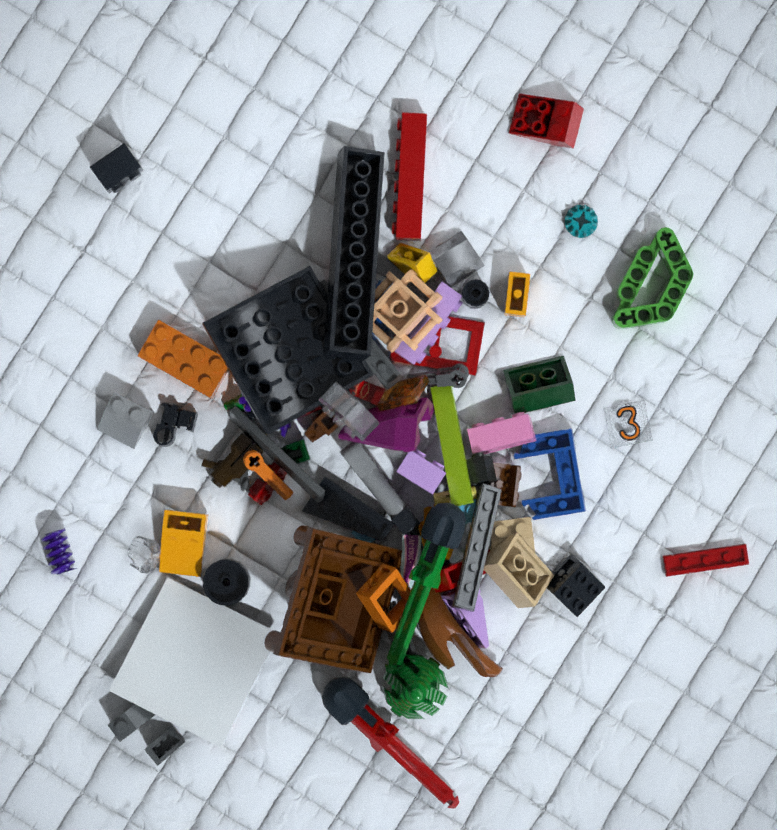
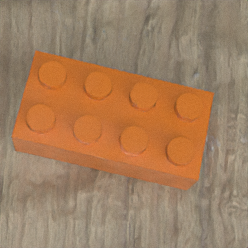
M160 320L155 324L138 354V357L211 399H213L229 371L219 354Z

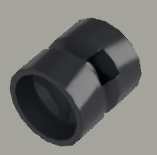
M476 279L466 283L462 290L463 303L471 309H478L484 306L490 294L488 286L485 282Z

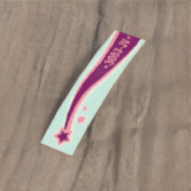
M403 535L401 576L410 590L414 580L409 579L411 570L418 564L421 556V535Z

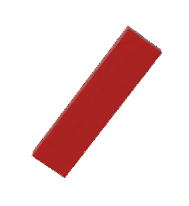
M746 544L664 555L663 563L665 576L668 577L749 565Z

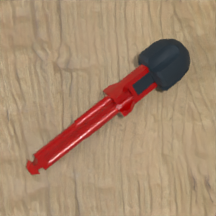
M339 677L327 683L322 694V701L329 714L341 725H347L351 722L370 740L373 749L377 752L384 749L442 804L447 802L449 804L447 808L455 809L460 803L458 796H453L454 791L395 735L399 729L394 724L384 721L367 705L369 696L356 682L350 678Z

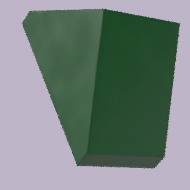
M304 439L281 447L297 464L311 460Z

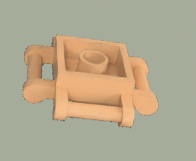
M413 269L409 270L401 280L389 271L385 275L386 278L375 289V301L382 294L383 296L374 304L372 333L387 345L386 348L391 353L399 347L402 341L415 351L419 347L418 344L433 327L443 321L432 310L442 300L443 296L438 292L435 293L417 277V273ZM410 282L429 298L426 303L407 287ZM428 314L431 318L417 332V334L412 339H410L408 337V334ZM377 318L396 334L393 339L374 323Z

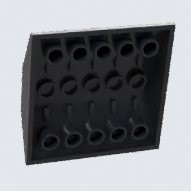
M311 266L202 323L266 435L299 419L374 375L366 360L323 356L327 293Z

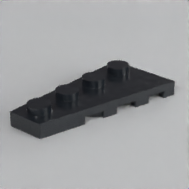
M324 477L319 484L325 490L324 499L318 503L311 497L302 512L333 522L380 541L385 539L394 525L392 521L327 477Z

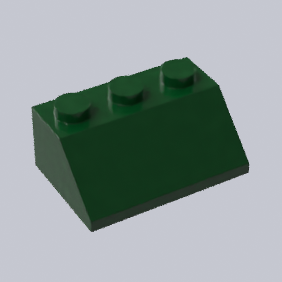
M564 355L503 370L514 414L519 412L527 413L576 401L573 381Z

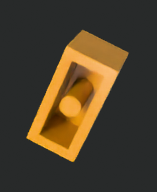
M508 273L504 307L505 316L523 318L526 316L530 274Z

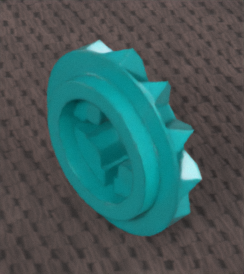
M576 205L569 209L565 216L567 231L577 238L590 236L598 226V216L593 208L587 205ZM582 213H584V220L590 223L583 224L579 230V222L573 219L580 218Z

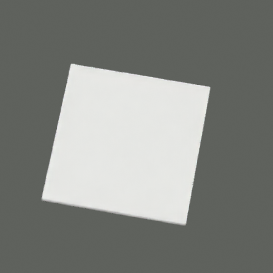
M167 577L109 691L222 748L271 652L265 648L264 642L267 634L272 629L224 605L216 604L208 597Z

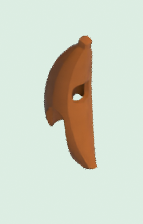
M431 588L417 623L420 634L430 653L446 669L449 670L455 666L447 647L448 640L458 648L479 675L483 677H497L503 668L484 654L469 638L451 615L439 592L436 593L434 588Z

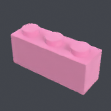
M524 412L515 413L512 415V418L505 420L503 417L493 419L492 423L486 425L484 423H477L472 425L471 429H467L473 454L484 453L485 455L536 441L531 417L529 414H524Z

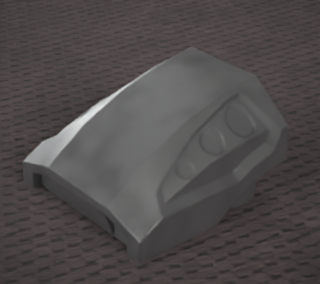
M462 231L429 251L432 260L446 279L450 288L485 266Z

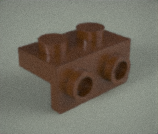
M493 462L497 481L487 485L502 489L498 505L516 507L519 499V481L522 476L521 466Z

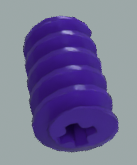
M65 528L45 534L46 536L41 539V542H48L43 547V550H50L46 558H53L48 563V566H55L50 572L51 574L58 575L77 569L70 567L75 563V560H68L73 555V552H66V549L71 545L63 543L68 539V536L61 535L66 530Z

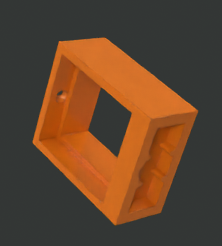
M382 564L356 594L378 628L392 633L399 626L411 590L397 568ZM392 583L402 599L386 615L377 599Z

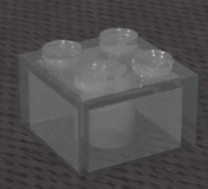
M337 382L319 399L324 406L322 410L330 418L334 416L332 421L341 429L346 427L344 431L352 439L356 436L363 441L380 424L358 399Z

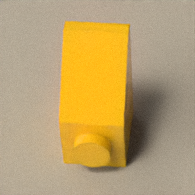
M399 243L387 255L388 259L404 274L413 269L417 273V277L424 283L437 272L432 257L427 251Z

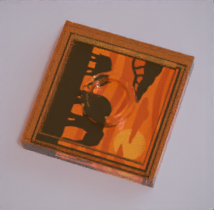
M427 375L400 380L388 391L386 390L377 404L379 410L384 411L416 404L429 383Z

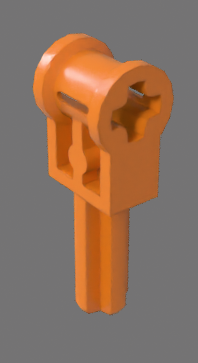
M249 450L244 454L243 462L249 470L255 471L284 500L289 499L293 495V490L264 462L263 457L258 451ZM258 456L256 459L258 463L256 465L254 463L249 465V457L255 458Z

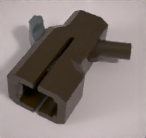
M243 432L231 444V453L224 460L214 462L206 458L203 459L201 466L214 470L210 474L213 477L211 481L219 488L222 486L227 487L234 480L237 483H241V490L244 491L249 486V469L243 462V453L251 444L252 446L247 451L256 450L261 456L264 453ZM258 456L255 458L249 457V465L255 463Z

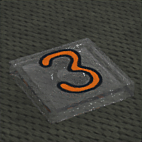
M645 400L603 408L611 449L653 441Z

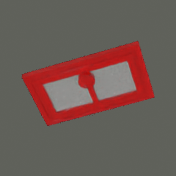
M448 316L451 320L446 328L438 330L436 335L439 338L432 347L427 346L424 350L427 355L420 364L416 362L415 365L438 369L453 367L459 363L467 366L469 375L476 376L485 322ZM392 352L390 355V361L411 364L395 352Z

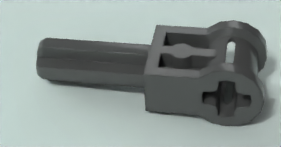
M458 363L453 367L438 368L436 372L408 374L407 382L409 386H417L424 383L425 385L437 384V387L452 386L454 388H461L467 382L469 370L466 365Z

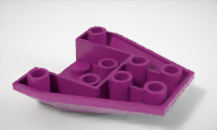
M417 398L416 402L408 405L402 403L394 408L382 410L386 406L384 404L354 413L344 423L338 434V439L390 450L415 451L420 442L418 425L420 421L431 420L435 412L434 405L428 398Z

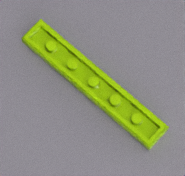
M430 387L451 503L456 506L474 503L453 387Z

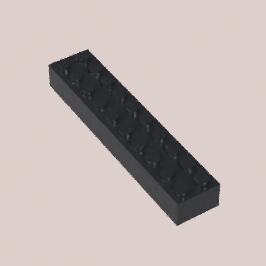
M344 146L338 152L323 356L361 361L371 356L385 152Z

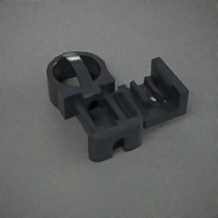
M161 404L164 407L160 424H156L153 438L158 445L168 447L174 443L177 428L180 429V426L187 427L186 430L194 432L198 414L181 410L178 405ZM165 429L163 442L160 443L157 438L158 433ZM169 431H170V432H171V439L168 441Z

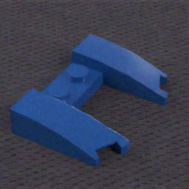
M573 429L536 434V441L522 445L520 454L515 453L514 459L554 453L561 494L522 500V505L524 507L526 505L531 507L536 514L532 517L533 520L585 512L586 506L581 486Z

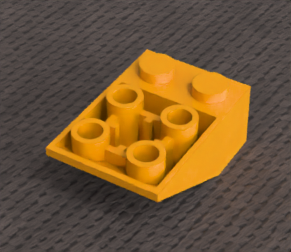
M164 510L159 572L201 577L209 514Z

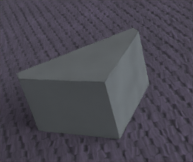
M171 726L144 750L158 766L186 741Z

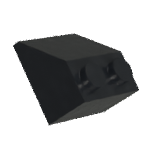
M125 143L90 166V169L109 194L112 191L113 193L120 191L124 187L123 184L125 182L136 180L141 176L140 172L143 171V168Z

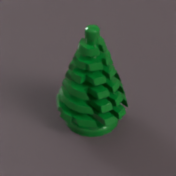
M405 655L409 658V662L397 665L399 671L395 674H390L386 671L383 679L390 685L391 690L390 692L382 686L385 700L391 706L390 710L399 717L403 715L407 719H425L416 712L419 710L433 716L440 710L433 702L443 706L447 699V695L439 690L440 684L448 688L445 673L439 668L440 664L432 657L427 659L423 655Z

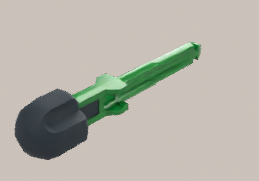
M439 503L432 507L422 527L421 535L422 538L426 539V543L418 564L410 572L409 579L414 580V584L386 658L389 663L385 664V669L390 674H395L399 671L397 665H402L431 588H439L441 582L440 571L449 548H458L464 534L466 525L464 512L452 503Z

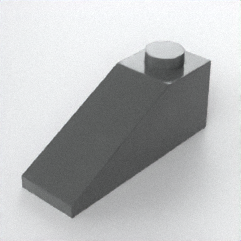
M134 704L110 722L108 727L121 742L154 717L155 714Z

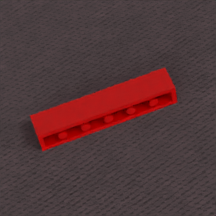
M402 112V118H398L397 131H401V139H397L396 151H400V160L396 159L395 172H399V180H395L394 193H398V201L393 203V214H397V222L392 223V234H396V240L421 241L427 129L426 113Z

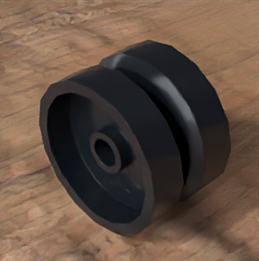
M222 559L214 562L206 569L203 576V589L206 596L212 602L230 606L238 603L247 595L251 577L248 569L241 562L234 559ZM224 578H228L230 580L229 586L223 585L222 582L224 581Z

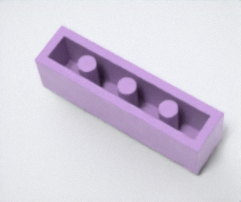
M443 282L435 290V293L438 292L443 298L432 308L443 321L433 327L418 344L419 347L415 351L404 341L394 351L413 366L416 362L419 364L427 355L424 350L428 345L431 347L439 338L436 335L438 330L446 328L451 320L448 318L452 311L456 313L463 303L460 301L462 295ZM427 314L408 334V337L412 339L431 317Z

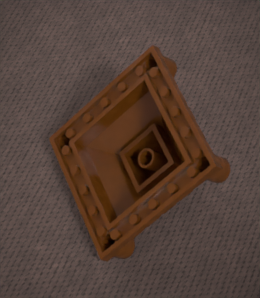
M301 525L295 530L293 539L297 546L303 548V555L298 569L288 578L285 594L288 609L284 617L281 632L272 630L267 634L264 642L265 648L273 652L274 655L371 673L383 629L378 628L356 592L382 564L395 567L399 571L402 550ZM392 583L377 599L386 615L395 588Z

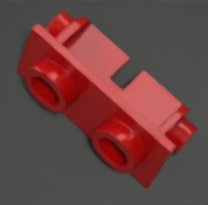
M275 462L269 464L268 466L284 481L287 473ZM257 479L249 488L250 492L248 495L254 501L263 505L264 502L271 498L274 489L266 481L262 482Z

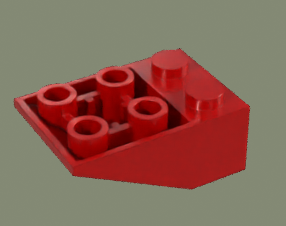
M519 93L509 134L554 146L574 149L584 108L573 101Z

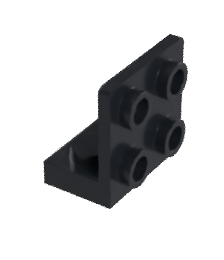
M572 554L553 572L554 576L547 586V589L576 617L605 589V586Z

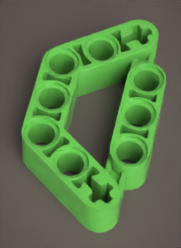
M667 227L661 228L655 234L650 246H643L636 252L616 292V297L620 301L612 317V323L616 328L628 329L664 323L674 316L693 279L694 273L672 229ZM662 233L664 236H669V239H667V243L665 240H660ZM668 245H674L673 247H670L668 250L665 251L664 248H666ZM642 251L650 253V261H643L640 254ZM673 251L678 254L679 259L677 262H672L669 259V252ZM659 252L671 276L656 304L631 307ZM634 269L639 270L641 279H633L631 271ZM679 270L686 271L688 275L687 280L682 281L678 278ZM623 288L631 290V298L626 299L622 296L621 291ZM673 288L677 290V299H671L669 297V289ZM660 307L668 309L669 315L667 318L659 315ZM644 310L647 312V321H641L638 318L639 311ZM631 312H633V319L625 321L624 325L622 321L617 320L621 314L623 317H630L632 315Z

